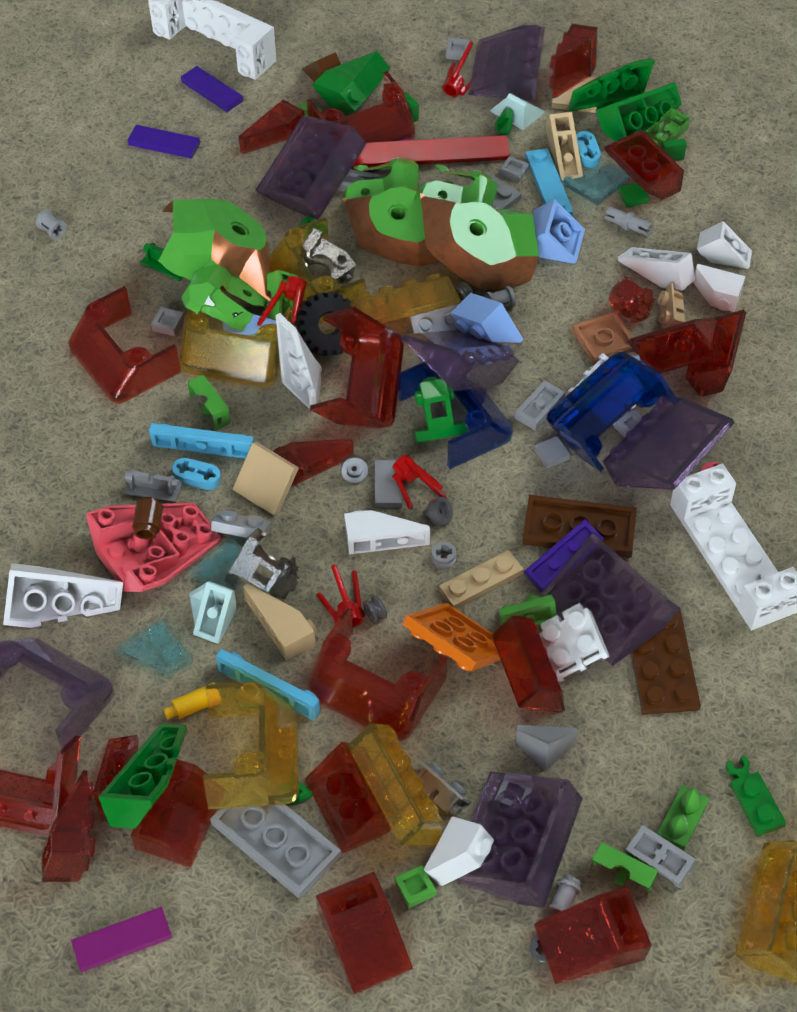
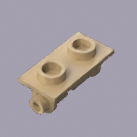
M671 282L658 296V304L660 305L659 322L662 326V334H665L668 329L674 330L675 333H682L686 328L685 314L682 313L684 311L683 294L679 290H674L673 283Z

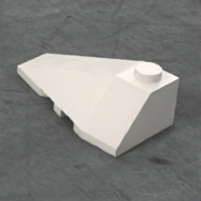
M279 313L276 315L282 383L312 412L317 411L320 395L322 368L297 329Z
M11 563L3 625L34 628L41 626L43 621L58 619V622L68 621V616L84 614L88 617L120 610L123 582L40 566Z

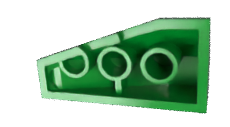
M378 51L324 71L311 85L339 119H343L360 107L390 70V67Z
M649 58L615 67L573 90L568 111L572 112L613 104L644 93L655 60Z
M674 82L596 109V114L602 132L626 149L644 142L645 131L655 122H659L671 108L676 110L682 103L676 83Z
M161 723L99 795L100 803L110 827L136 829L155 805L169 784L187 732L186 724Z

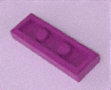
M159 907L71 940L79 969L81 972L172 939V935L163 908Z

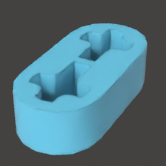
M588 131L578 132L576 137L581 165L587 168L597 167L600 163L601 152L595 136Z
M180 458L173 463V476H175V479L182 480L183 484L204 490H213L221 484L220 470L212 464L190 458ZM185 468H189V471L180 473V471L185 470ZM210 474L213 475V477H210L208 480H205L204 478L209 477Z

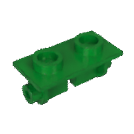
M146 243L143 247V252H145L146 256L140 261V264L181 281L183 277L174 274L158 262L164 249L156 246L155 243Z

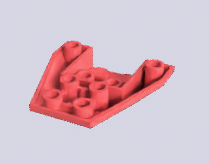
M194 502L162 504L163 513L160 531L151 540L141 539L134 535L132 525L136 505H114L87 513L86 517L96 555L114 580L123 582L122 591L143 592L164 585L222 541V537L218 532L211 531V523Z

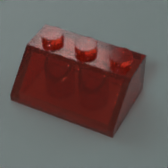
M643 130L604 147V151L645 192L661 200L681 192L684 170Z
M744 309L700 321L685 376L699 396L704 397L723 392L733 370L746 317Z
M702 318L628 339V344L639 355L649 370L657 375L720 357L725 333L713 318Z
M512 615L491 636L518 707L556 713L563 712L565 707L562 690L534 619Z
M341 742L305 778L343 853L387 834L405 817L365 744Z
M177 759L167 788L141 823L130 834L135 850L191 868L211 824L210 818L216 813L226 787L197 765Z

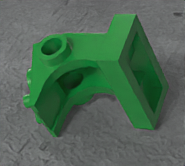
M429 377L424 379L419 384L417 391L414 392L417 406H422L424 427L411 429L413 440L419 443L468 434L466 422L463 420L453 421L450 400H454V394L451 384L447 385L445 378ZM442 401L445 416L432 418L430 403Z

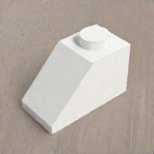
M724 221L700 232L697 250L710 263L745 269L750 267L752 250Z
M697 264L695 271L696 280L693 283L710 306L722 311L735 312L743 290L745 276Z
M452 816L424 871L436 884L444 886L481 867L485 857L491 850L494 839L482 825Z

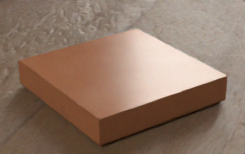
M616 311L571 326V332L593 365L599 361L598 357L601 353L611 358L638 350L639 345Z

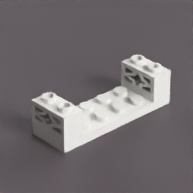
M148 0L152 28L157 36H163L170 40L185 26L190 30H196L208 38H213L225 46L236 49L238 72L242 76H248L254 80L277 61L274 27L216 0Z
M722 463L676 480L670 506L752 631L797 613V572L794 567L780 572L777 571L732 504L736 482Z

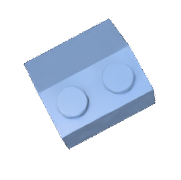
M555 199L533 210L532 215L539 257L575 264L585 229Z
M470 293L451 312L456 321V328L464 334L469 333L478 339L483 338L491 342L520 343L523 340L501 302Z

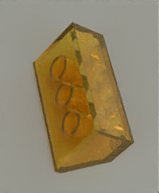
M436 273L425 276V282L417 283L416 279L402 282L403 287L393 289V285L378 288L379 293L370 295L369 291L354 294L355 299L351 300L352 303L350 305L358 310V312H355V316L360 317L357 327L364 329L461 303L460 297L449 277H440V274Z
M370 723L347 745L400 845L436 846L444 832V822L439 815L438 807L428 796L424 782L413 769L410 757L403 751L397 740L396 732L389 725Z
M795 840L763 843L737 945L736 956L753 970L797 984V842Z

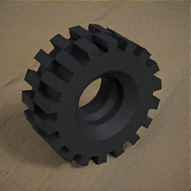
M333 292L319 293L306 298V301L301 302L299 305L301 308L298 310L297 320L293 326H296L297 331L311 353H315L318 356L342 354V351L349 350L351 343L356 342L355 334L360 333V327H357L360 317L355 316V312H358L356 307H351L350 304L352 302L348 298L344 299V295L339 293L333 294ZM325 314L333 316L336 320V329L331 334H324L318 326L319 319Z

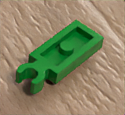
M744 755L740 757L739 761L742 765L740 769L735 768L730 760L727 761V773L736 778L731 781L730 786L757 837L785 827L786 821L759 771L750 774L748 758Z

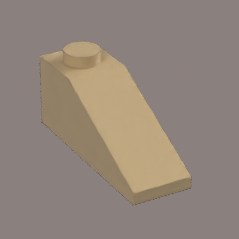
M572 112L550 114L545 127L549 148L561 182L583 179Z
M250 584L243 586L245 601L286 661L316 646L315 635L317 630L310 619L306 620L299 610Z

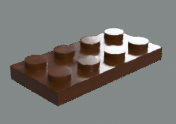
M529 495L522 545L552 548L586 519L604 538V541L590 553L632 558L637 508Z
M680 607L625 611L624 622L642 715L699 711L701 704Z

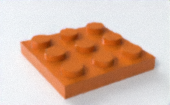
M448 603L408 614L402 624L410 630L411 635L427 641L433 645V649L437 653L449 656L456 661V665L465 671L472 672L510 656L514 648Z

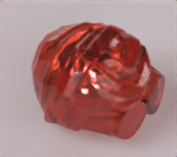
M627 276L618 280L612 287L608 297L612 309L618 314L630 318V323H638L647 319L656 301L652 290L637 286Z

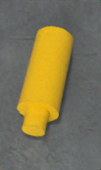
M212 682L171 700L172 705L163 709L167 720L175 716L180 720L221 702L222 697L215 682Z

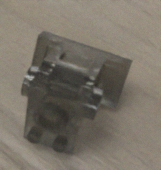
M314 228L302 246L298 267L305 271L313 264H321L328 268L331 277L326 283L327 288L324 293L331 290L335 293L338 291L337 287L341 283L346 285L354 278L356 264L346 251L323 239V232Z
M257 528L248 537L224 581L234 586L243 577L262 589L263 592L274 598L279 597L285 600L290 591L293 592L298 585L299 576L297 572L299 567L296 566L295 557L291 559L281 557L280 560H276L269 556L261 547V543L267 533ZM260 564L274 572L271 578H267L256 571Z

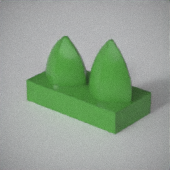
M528 594L525 602L517 605L505 604L499 609L500 630L503 637L509 638L541 628V623L556 616V605L552 595L539 597Z
M682 785L657 834L684 851L710 798L700 794L696 787L689 789Z

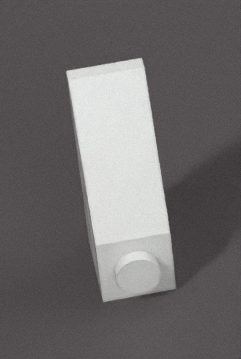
M631 247L618 256L619 262L661 288H667L672 282L674 290L683 291L696 280L691 253Z
M372 510L344 513L349 554L430 545V527L428 525Z

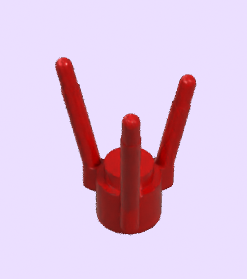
M469 42L455 71V63L451 64L445 83L442 86L446 95L457 97L460 94L464 96L468 89L482 79V76L479 75L464 86V79L459 75L473 45L472 42Z
M288 276L287 282L281 281L278 291L261 315L257 325L261 326L283 292H285V298L294 301L291 323L295 324L298 310L301 308L299 305L303 301L307 281L296 276Z
M403 455L395 461L392 469L396 473L392 475V478L397 483L408 509H413V505L403 481L411 483L420 478L439 497L447 498L441 491L443 486L417 465L409 455Z
M333 564L331 567L343 601L338 604L336 612L321 593H317V597L333 617L335 625H342V628L349 629L360 625L365 617L361 604L357 571H352L354 603L353 600L348 598L337 565Z

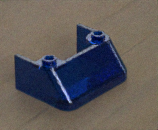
M618 352L609 357L548 412L546 420L582 460L601 472L604 467L596 458L602 449V442L598 438L634 405L641 408L652 407L661 397L674 405L679 401L659 371L625 352Z
M435 357L398 373V398L400 401L415 396L414 392L417 391L419 384L424 379L429 377L445 378L447 385L451 384L454 395L468 412L465 417V426L469 432L448 441L447 466L449 469L496 449L512 439V425L468 369L445 358Z

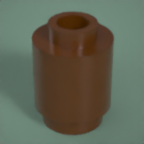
M144 497L136 502L132 528L134 529V535L138 538L151 540L160 531L163 505L156 498Z

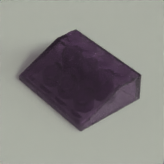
M521 25L480 39L469 95L506 98L511 93L524 100L536 101L545 27Z
M303 115L256 188V191L295 212L319 220L366 143L353 126Z
M455 330L404 334L401 338L454 391L501 384L519 362L514 356V351L509 346L483 338L478 339L475 336Z
M664 396L657 400L656 405L641 417V421L626 433V437L610 450V454L603 460V463L614 484L617 486L675 490L732 427L734 421L730 417L683 397Z
M593 533L539 596L552 595L555 600L556 613L563 620L565 619L562 612L578 603L584 609L588 608L592 612L609 653V657L605 660L612 666L663 630L681 609L611 546Z
M490 771L471 822L482 825L494 839V842L481 867L453 881L517 904L545 908L583 798L568 779ZM503 780L508 781L507 789L496 797ZM521 786L532 789V792L521 800L526 790ZM507 798L514 802L509 807L503 805L502 800Z

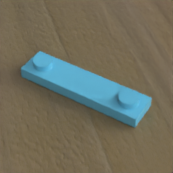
M548 148L526 151L525 158L527 163L530 164L529 168L543 204L555 199L573 217V209Z
M151 423L149 428L151 443L155 447L246 459L250 447L254 443L253 436L244 434H230Z
M220 649L216 655L218 671L311 720H315L320 714L319 699L311 691L301 690L244 661L235 652L229 653Z

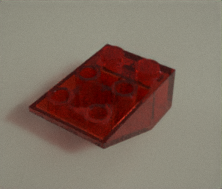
M571 24L568 32L564 33L562 43L558 44L556 54L552 55L550 59V69H553V75L550 78V88L553 89L552 98H557L592 76L597 65L598 27Z
M83 770L50 828L41 853L42 882L80 881L83 872L88 871L89 857H94L95 839L90 838V829L93 828L94 811L89 810V801L92 800L93 783L88 782V770Z
M375 872L316 895L317 911L354 994L413 969L388 900Z
M629 887L599 894L534 923L555 984L644 961L652 946Z

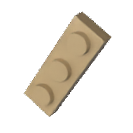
M507 550L439 585V592L448 604L457 609L523 575L524 569L511 552Z

